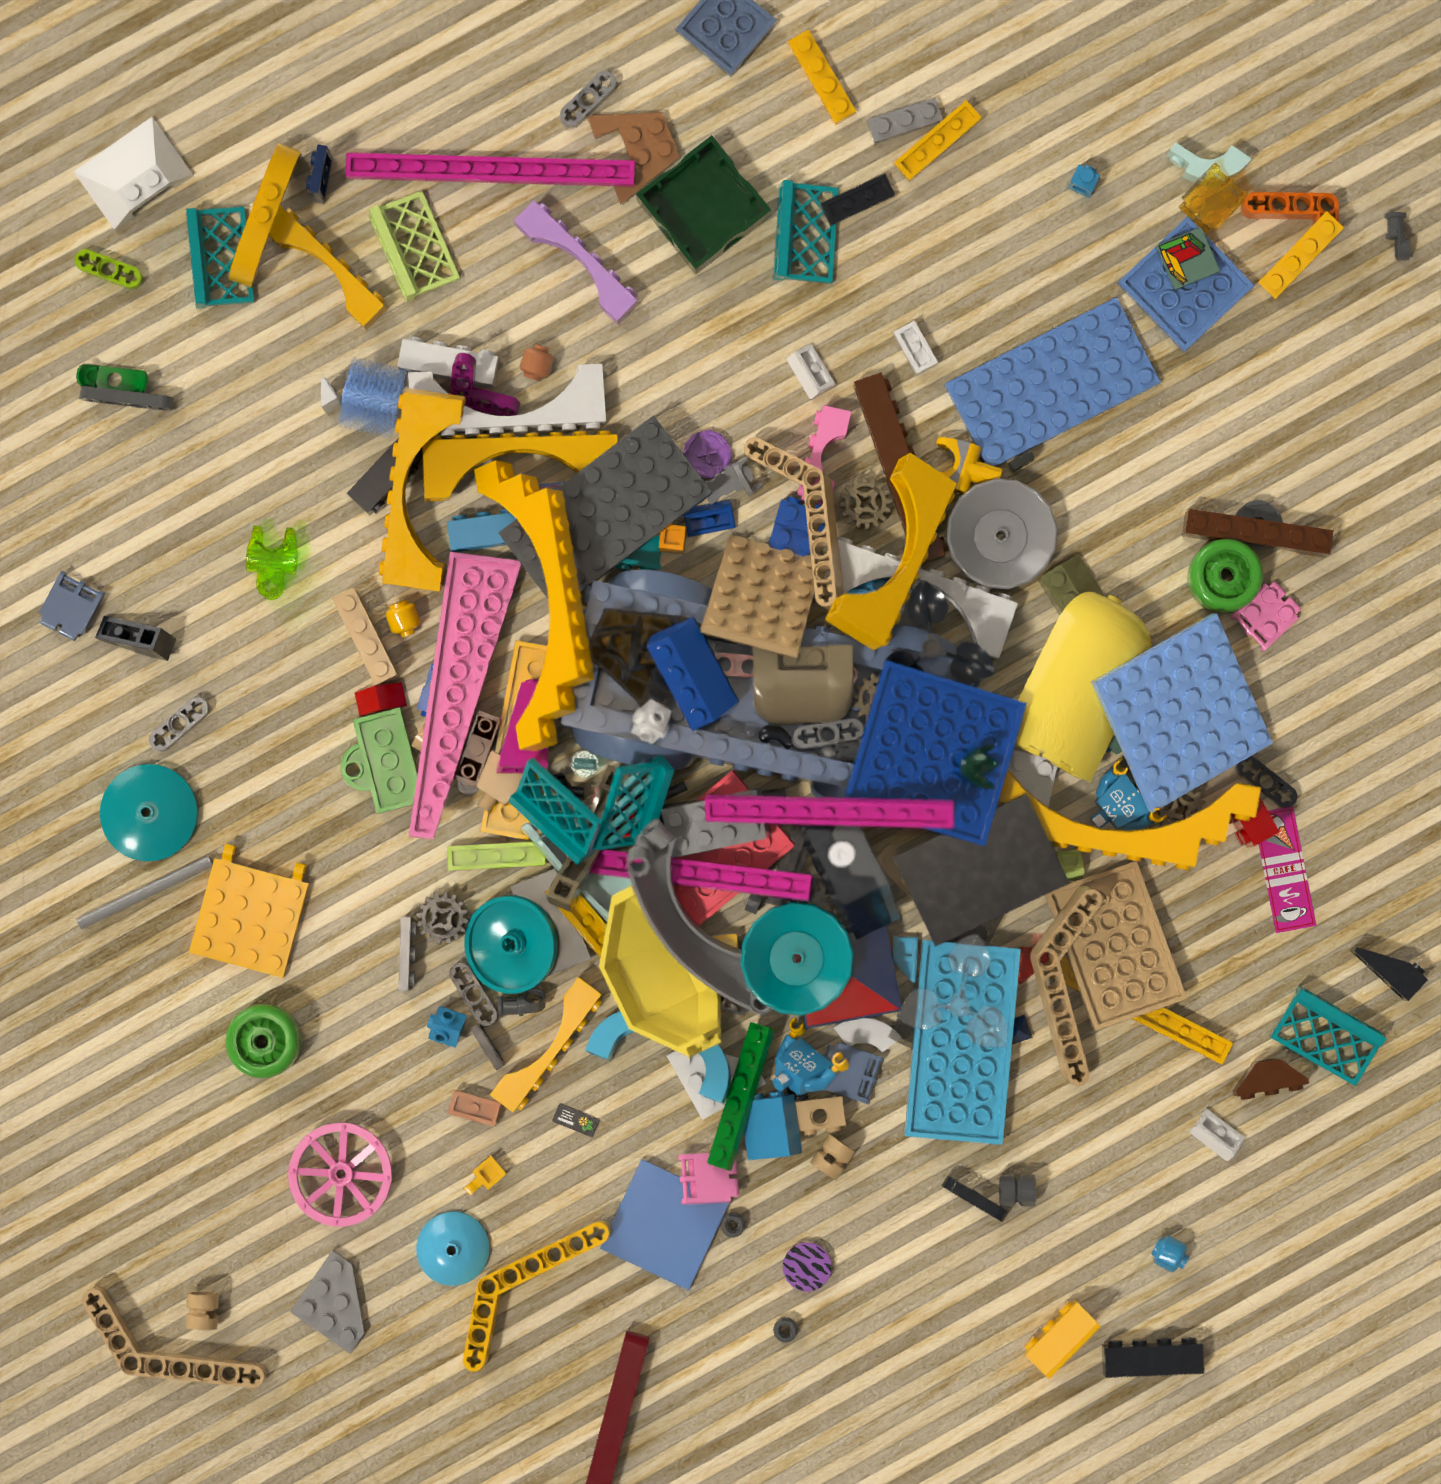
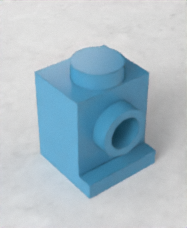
M1078 165L1068 189L1089 198L1100 174L1096 173L1097 170L1089 165Z

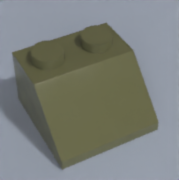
M1080 555L1067 560L1038 579V582L1059 615L1075 597L1082 593L1095 592L1104 596Z

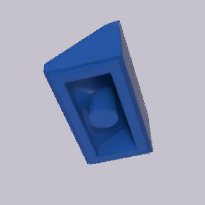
M730 500L718 501L712 505L710 503L699 505L684 515L688 537L736 528Z

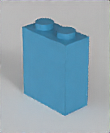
M784 1091L769 1093L770 1097L765 1098L763 1093L755 1094L744 1128L748 1160L787 1157L802 1153L794 1094L784 1095Z

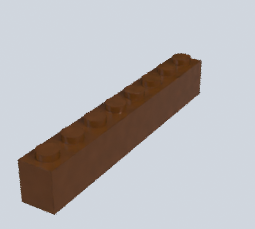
M882 372L854 381L853 387L906 536L904 508L890 477L900 458L908 453L915 454L912 446H907L904 437H907L908 434L904 423L899 424L897 414H900L897 402L896 400L891 401L889 392L892 391L889 379L888 377L883 378ZM938 533L934 542L927 549L928 557L923 564L944 558L945 556L944 551L947 550V545L944 537H939Z

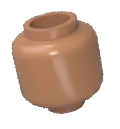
M535 344L534 348L529 347L525 349L520 363V369L524 372L523 376L537 381H542V378L549 377L554 363V356L548 353L549 348Z

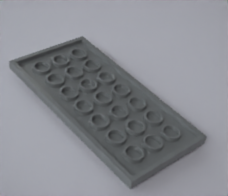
M654 415L555 489L563 491L565 498V508L569 522V532L573 545L580 593L586 590L587 585L591 586L593 580L598 581L713 494ZM516 519L498 532V534L548 599V588L540 558L531 538Z

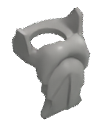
M747 456L735 463H730L724 468V471L716 474L715 478L705 482L713 493L708 497L711 505L722 495H729L735 490L738 492L745 489L748 496H751L763 487L761 482L754 485L751 484L753 475L749 466L745 463L748 460Z

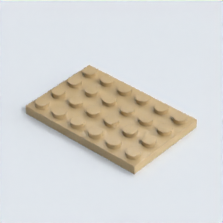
M729 535L700 632L797 658L815 592L811 555L803 557L794 554L789 549L778 550L771 548L766 543Z
M1137 861L1067 884L1045 895L1053 919L1057 917L1074 892L1081 886H1089L1099 891L1102 896L1101 906L1066 952L1094 1031L1187 1000ZM1087 894L1085 898L1087 899V902H1089L1091 898ZM1078 905L1077 908H1079V909H1081V910H1084V908H1082V907H1080V905ZM1077 912L1071 914L1069 918L1070 924L1077 920ZM1060 932V933H1059V936H1060L1061 941H1062V939H1063V933Z

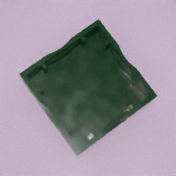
M712 135L686 154L675 167L662 173L636 193L637 202L695 275L769 219L772 211L754 187L739 174L731 158Z

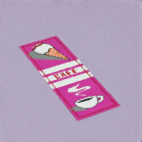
M1293 806L1270 810L1268 812L1280 833L1258 845L1275 931L1280 933L1317 926Z

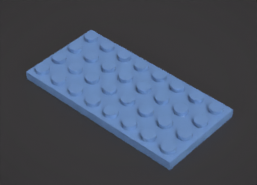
M1116 297L945 383L944 386L974 444L982 447L980 456L983 462L997 467L1159 385L1161 382Z

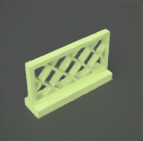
M422 191L380 207L377 205L369 208V219L405 302L460 280ZM417 199L420 200L423 207L420 215L407 210L410 202ZM395 209L402 212L398 223L388 220L385 211ZM405 214L418 219L414 230L400 225ZM420 221L431 225L432 231L430 236L416 231ZM398 229L412 234L407 245L397 241L395 236ZM414 235L427 240L423 252L410 247ZM430 242L440 246L442 252L439 258L426 253ZM408 251L421 256L417 267L406 262L405 257ZM424 257L437 262L433 274L420 269ZM439 264L448 267L453 276L444 279L435 275ZM417 272L430 277L427 286L418 289L415 283Z

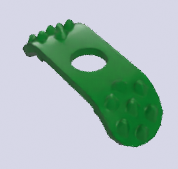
M82 364L78 367L76 373L77 382L81 387L144 393L148 384V375L144 370ZM112 373L120 374L122 379L120 385L116 387L110 386L108 383V377Z

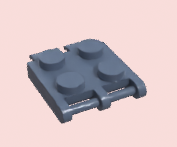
M61 571L39 614L43 615L40 624L54 631L61 624L62 627L59 633L76 641L79 634L84 636L105 596V592L101 590L98 592L86 586V582L82 580L78 582L66 576V572ZM66 580L72 583L73 585L77 586V588H74L64 583L63 581ZM85 590V591H87V592H89V593L95 595L96 598H94V597H92V596H90V595H88V594H86V593H84V592H82V591Z
M839 1042L837 1047L828 1044L824 1057L833 1063L832 1058L834 1054L840 1052L844 1057L839 1063L847 1059L849 1061V1068L845 1071H838V1076L825 1090L869 1104L870 1099L868 1098L873 1083L877 1082L875 1077L880 1062L883 1063L884 1058ZM873 1060H876L872 1074L868 1076ZM866 1081H869L865 1095L861 1097Z

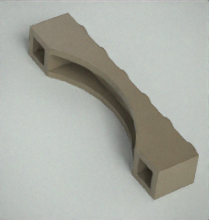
M608 765L590 809L600 819L602 818L616 772V767ZM631 774L623 775L621 784L625 782L631 776ZM623 792L616 798L615 804L627 794ZM619 811L610 818L609 824L617 817ZM586 819L588 827H592L593 824ZM595 850L593 855L578 865L570 857H567L547 893L549 903L572 912L601 850Z

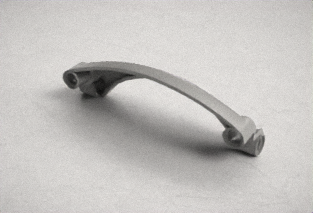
M659 819L653 820L636 837V845L631 847L627 854V870L634 892L653 931L669 953L688 972L706 986L756 1014L769 1012L771 1008L757 1000V997L746 985L740 964L742 949L727 945L707 934L683 909L673 888L670 872V859L675 837ZM641 859L643 862L636 863L633 860Z

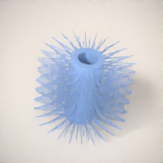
M353 360L355 367L351 363L353 368L351 370L349 366V377L347 370V381L345 380L343 395L341 396L342 409L340 408L343 413L340 412V414L345 419L343 420L339 415L340 419L343 421V424L345 421L347 426L349 422L351 428L350 421L353 423V426L354 423L357 427L359 424L361 429L360 423L363 424L365 432L367 431L364 425L367 429L369 425H372L378 430V433L380 430L387 437L386 432L379 428L381 426L387 430L388 435L390 432L393 436V432L388 427H385L384 424L395 432L393 424H396V416H398L400 411L398 409L400 394H403L401 391L404 389L402 386L404 385L403 381L405 382L403 378H400V375L406 379L405 375L401 371V374L398 376L394 367L395 374L392 372V369L390 372L388 367L386 371L383 365L384 372L382 367L381 370L379 369L378 365L376 369L373 363L374 370L372 365L371 368L368 364L366 367L364 361L365 368L362 364L360 367L358 362L356 366ZM390 374L394 375V376L396 377V379H399V380H395V378H394V377H391Z

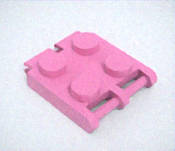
M1275 581L1269 586L1266 583L1263 584L1258 595L1249 605L1230 616L1232 620L1236 619L1246 630L1245 633L1248 636L1251 635L1262 646L1260 649L1263 652L1299 619L1296 614L1301 610L1291 597L1287 598L1284 602L1281 600L1286 592ZM1239 614H1241L1251 624V627H1249L1241 619ZM1254 630H1256L1267 642L1264 643L1263 640L1254 632Z
M710 1153L678 1155V1161H681L682 1177H680V1183H683L684 1198L681 1199L682 1205L730 1203L731 1198L738 1197V1179H729V1176L737 1175L736 1158L732 1171L707 1164ZM686 1161H688L689 1176H687ZM688 1183L690 1186V1198L688 1196Z

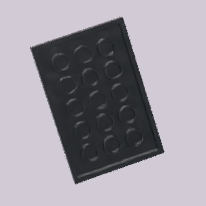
M1027 794L996 808L985 846L941 834L893 857L935 947L1069 884Z

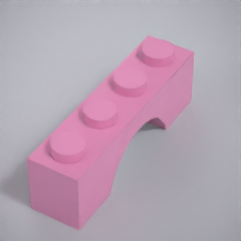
M823 405L822 412H816L814 425H817L818 429L816 435L811 434L808 448L813 449L811 458L806 457L805 462L824 472L821 464L822 453L832 442L845 439L851 411ZM820 476L814 480L813 485H817L819 483ZM831 479L833 492L835 482ZM799 485L797 495L802 496L801 502L805 503L804 489ZM823 499L820 500L817 504L822 506Z

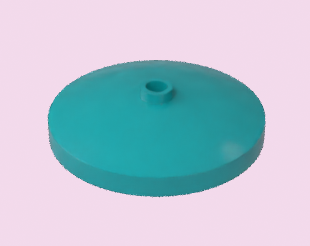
M138 765L123 771L108 785L100 805V822L106 838L121 854L139 861H160L178 853L192 838L198 822V803L189 783L177 772L160 765ZM147 808L151 811L148 817L143 814V810Z
M508 895L491 899L474 912L466 928L464 947L471 970L484 985L500 993L516 994L535 988L548 977L556 961L558 942L551 919L538 904L521 896Z

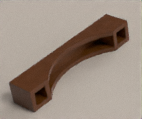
M1188 509L1184 515L1182 536L1203 540L1233 539L1242 543L1273 547L1303 555L1325 558L1331 553L1334 530Z

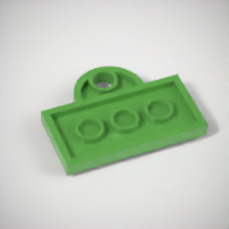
M401 708L353 719L359 743L351 746L342 757L340 767L345 782L356 790L371 791L377 814L413 805L418 773ZM351 763H357L360 766V773L356 777H350L347 773V767Z

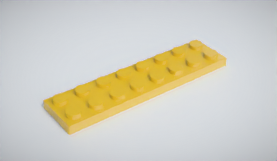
M515 640L495 753L499 755L521 682L529 679H540L548 646ZM534 774L535 779L539 780L538 775ZM496 801L490 812L484 810L480 832L529 840V837L522 831L521 827L526 822L529 824L530 821L510 803L505 806L501 802Z

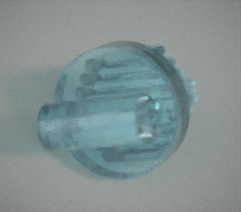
M582 750L573 756L571 767L573 772L579 777L588 778L597 772L599 761L595 754Z

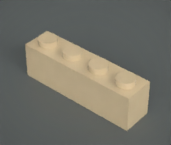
M352 588L332 598L375 686L384 685L399 678L400 676L358 591Z

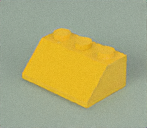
M1076 1300L1072 1303L1070 1301L1066 1302L1059 1310L1061 1314L1055 1320L1052 1318L1048 1320L1041 1328L1043 1332L1037 1338L1033 1336L1024 1345L1026 1350L1023 1353L1048 1379L1101 1327Z

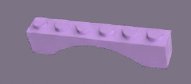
M533 200L514 220L515 226L531 242L558 247L580 261L596 285L601 309L619 325L638 306V300L636 299L638 295L629 286L624 288L618 282L620 277L612 269L607 271L601 265L603 261L594 252L590 255L584 249L586 245L579 237L575 236L573 238L567 233L569 228L560 219L555 221L550 216L552 212L545 204L541 202L538 205Z

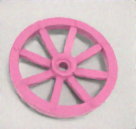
M338 1122L327 1124L310 1132L297 1145L289 1164V1186L297 1205L310 1218L322 1224L335 1227L354 1225L373 1215L387 1198L392 1183L391 1160L385 1146L369 1130L352 1123ZM340 1132L338 1162L316 1140L317 1138L327 1133ZM348 1132L356 1134L370 1143L349 1163L346 1162ZM309 1145L330 1166V1169L299 1167L302 1155ZM376 1150L382 1164L383 1174L353 1170L354 1167ZM339 1169L346 1172L343 1179H340L336 1174ZM298 1175L329 1177V1180L305 1199L300 1189ZM352 1179L382 1182L381 1189L372 1204L369 1203ZM335 1185L336 1194L333 1216L323 1214L311 1206L313 1202ZM345 1185L365 1209L349 1217H341Z

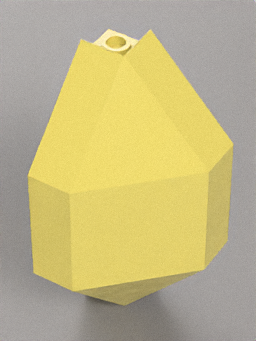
M633 886L614 894L611 898L599 968L628 1028L688 1057H692L721 1043V995L688 972L664 947L645 917Z

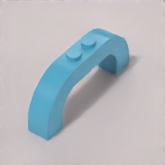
M621 1011L609 1016L597 1026L588 1041L585 1051L605 1060H612L618 1043L625 1036L635 1033L628 1028ZM717 1044L698 1053L703 1058L706 1067L705 1078L699 1094L702 1097L724 1105L730 1089L731 1072L728 1060Z

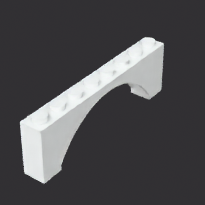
M602 364L578 365L574 379L560 395L545 406L522 415L494 416L475 411L464 405L463 421L461 424H453L439 433H441L442 437H451L455 435V432H465L467 436L479 435L480 431H489V434L495 435L503 434L504 430H514V433H527L528 429L538 428V432H550L552 428L562 427V431H573L578 426H586L587 430L600 429V425H604L606 422ZM432 371L409 372L407 375L408 388L448 394L435 381Z
M839 537L838 546L844 594L866 582L891 578L900 564L898 561L899 557L889 553H885L882 556L875 553V548L862 545L859 548L852 545V540ZM920 565L917 581L925 580L942 592L964 619L973 643L980 645L990 658L999 659L1018 604L1012 601L1013 597L999 593L998 596L990 594V589L976 585L973 588L966 585V580L953 577V580L944 577L943 572L934 569L928 572L922 570V565ZM831 570L825 572L824 579L830 576Z

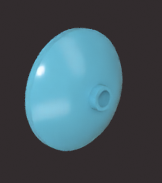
M445 1212L433 1217L422 1228L417 1239L416 1254L422 1270L428 1277L443 1285L458 1286L472 1281L483 1271L489 1258L490 1243L485 1229L475 1218L462 1212ZM454 1246L456 1253L453 1255L449 1254L447 1248Z

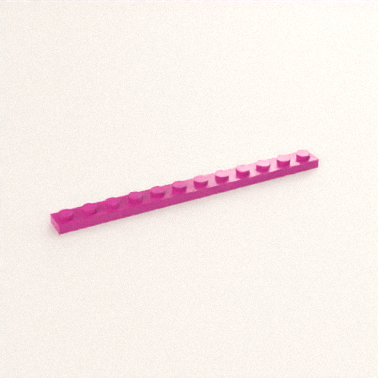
M347 153L345 176L347 179L634 187L635 161Z

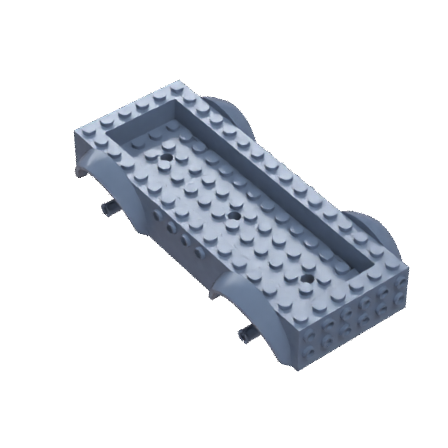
M629 570L615 575L608 583L593 580L592 586L587 585L584 600L588 602L586 610L583 609V614L585 616V627L589 644L590 642L594 643L620 664L622 683L591 656L594 680L572 688L576 712L557 718L561 721L563 728L573 731L574 741L580 747L598 756L629 765L652 762L654 756L662 755L674 769H683L690 767L697 758L709 760L710 764L718 766L727 764L734 766L733 769L748 772V769L758 771L757 774L772 777V775L781 776L782 780L796 782V780L808 782L811 793L816 798H844L854 764L819 757V752L823 747L800 750L792 745L787 750L778 740L770 739L765 743L759 739L758 733L766 725L781 726L791 737L797 728L806 725H775L760 719L753 707V678L726 676L739 702L715 721L693 731L657 665H655L657 668L656 675L648 678L647 696L642 702L623 685L631 672L642 670L645 666L638 665L640 653L648 650V642L640 643L641 615L668 618L671 627L680 623L682 616L687 619L694 617L697 623L702 625L713 591L711 588L683 576L654 570ZM605 611L640 615L635 625L598 629ZM896 624L890 632L892 637L886 646L871 650L848 634L843 636L829 633L830 629L823 626H815V629L805 627L800 647L853 645V665L858 670V679L853 684V694H859V690L855 686L864 685L863 677L868 681L871 680V673H874L875 677L879 678L883 663L891 653L904 650L911 653L914 660L922 654V644L928 639V633L923 629ZM632 632L629 669L611 651L612 635ZM703 633L713 652H716V642L743 644ZM932 633L933 638L940 641L943 650L956 654L957 647L953 643ZM594 634H610L607 650L592 640ZM940 654L935 658L924 657L917 663L926 673L959 682L954 678L950 670V664L954 658ZM721 658L718 661L723 672L731 668L730 659ZM746 660L742 664V669L745 673H753V660ZM980 681L971 684H962L977 688L979 687ZM867 690L863 693V705L869 700ZM853 698L851 710L842 720L857 719L863 725L864 731L866 715H857L861 709L860 707H853V704L858 702V699ZM647 699H652L672 711L667 723L669 725L667 734L664 738H658L653 744L641 740L639 736L631 732L634 722H632L633 716L639 708L644 706L643 704ZM849 725L846 730L840 731L839 739H842L841 735L843 733H851L853 737L857 729ZM823 728L821 736L824 740L831 741L834 738V732L830 728ZM813 729L815 733L809 736H805L804 732H802L798 740H803L804 744H806L808 739L816 738V729Z

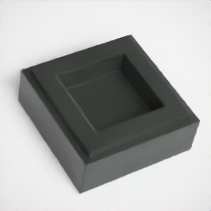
M1027 451L1010 461L1008 468L1011 473H1014L1033 462L1035 457L1031 451Z

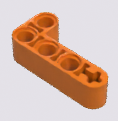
M1253 192L1248 194L1241 204L1242 214L1250 219H1312L1314 225L1326 212L1320 206V202L1325 201L1331 206V211L1328 212L1339 222L1338 199L1331 193ZM1251 201H1254V205L1258 206L1256 210H1253L1252 205H1249ZM1279 201L1283 205V210H1275L1272 207V202ZM1296 202H1304L1307 205V210H1299Z

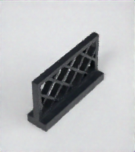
M802 824L792 825L789 837L795 843V846L780 858L776 871L801 874L808 855V850L801 836V832H804ZM767 896L765 902L781 907L783 904L790 903L792 899Z

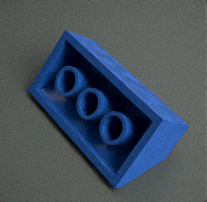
M694 617L650 636L647 644L650 654L692 731L715 721L739 702L705 636L700 632L701 629Z

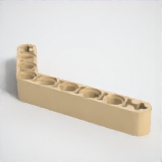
M750 438L744 445V453L747 457L757 464L802 486L804 489L815 598L819 605L830 610L834 600L844 595L831 479L819 468L760 438ZM758 449L763 450L765 452L764 456L756 451ZM781 456L780 462L774 465L775 460ZM801 466L800 472L794 475L795 469ZM820 476L819 483L817 485H813L814 480ZM823 499L822 506L816 509L817 503ZM826 523L825 529L819 532L820 525ZM828 546L827 553L821 556L822 549ZM831 570L830 576L824 579L825 572Z
M1081 886L1074 892L1030 954L1061 1074L1064 1079L1075 1086H1082L1088 1081L1089 1070L1059 961L1101 906L1102 896L1100 892L1089 886ZM1087 894L1091 898L1089 902H1087V899L1085 898ZM1078 905H1080V907L1084 908V910H1081V909L1077 908ZM1077 912V920L1070 924L1069 918L1071 914ZM1062 932V941L1055 943V936ZM1044 952H1048V960L1041 963V955ZM1054 975V983L1047 986V978ZM1060 998V1006L1057 1009H1053V1002ZM1067 1022L1065 1031L1059 1032V1025ZM1073 1045L1072 1053L1065 1055L1067 1046Z
M93 1287L87 1290L82 1297L84 1308L121 1371L127 1375L249 1388L260 1386L267 1378L266 1367L258 1362L141 1350L110 1295L103 1287ZM98 1294L100 1299L93 1303L91 1298L93 1295ZM103 1306H106V1307H107L106 1309L100 1311L99 1313L96 1311V1310L100 1309V1308L103 1307ZM104 1314L112 1316V1326H107L103 1323L102 1318ZM116 1335H121L125 1338L126 1344L124 1347L116 1345ZM129 1356L137 1359V1368H131L128 1365L127 1359ZM153 1359H159L162 1362L163 1368L161 1371L153 1369ZM178 1361L186 1364V1373L182 1374L177 1371L176 1363ZM202 1364H207L211 1367L212 1373L210 1376H205L201 1373L200 1367ZM230 1366L235 1369V1378L231 1379L225 1375L226 1367ZM254 1369L256 1370V1374L260 1375V1377H258L256 1381L253 1380L254 1378L252 1375H245L241 1380L243 1373L249 1374Z

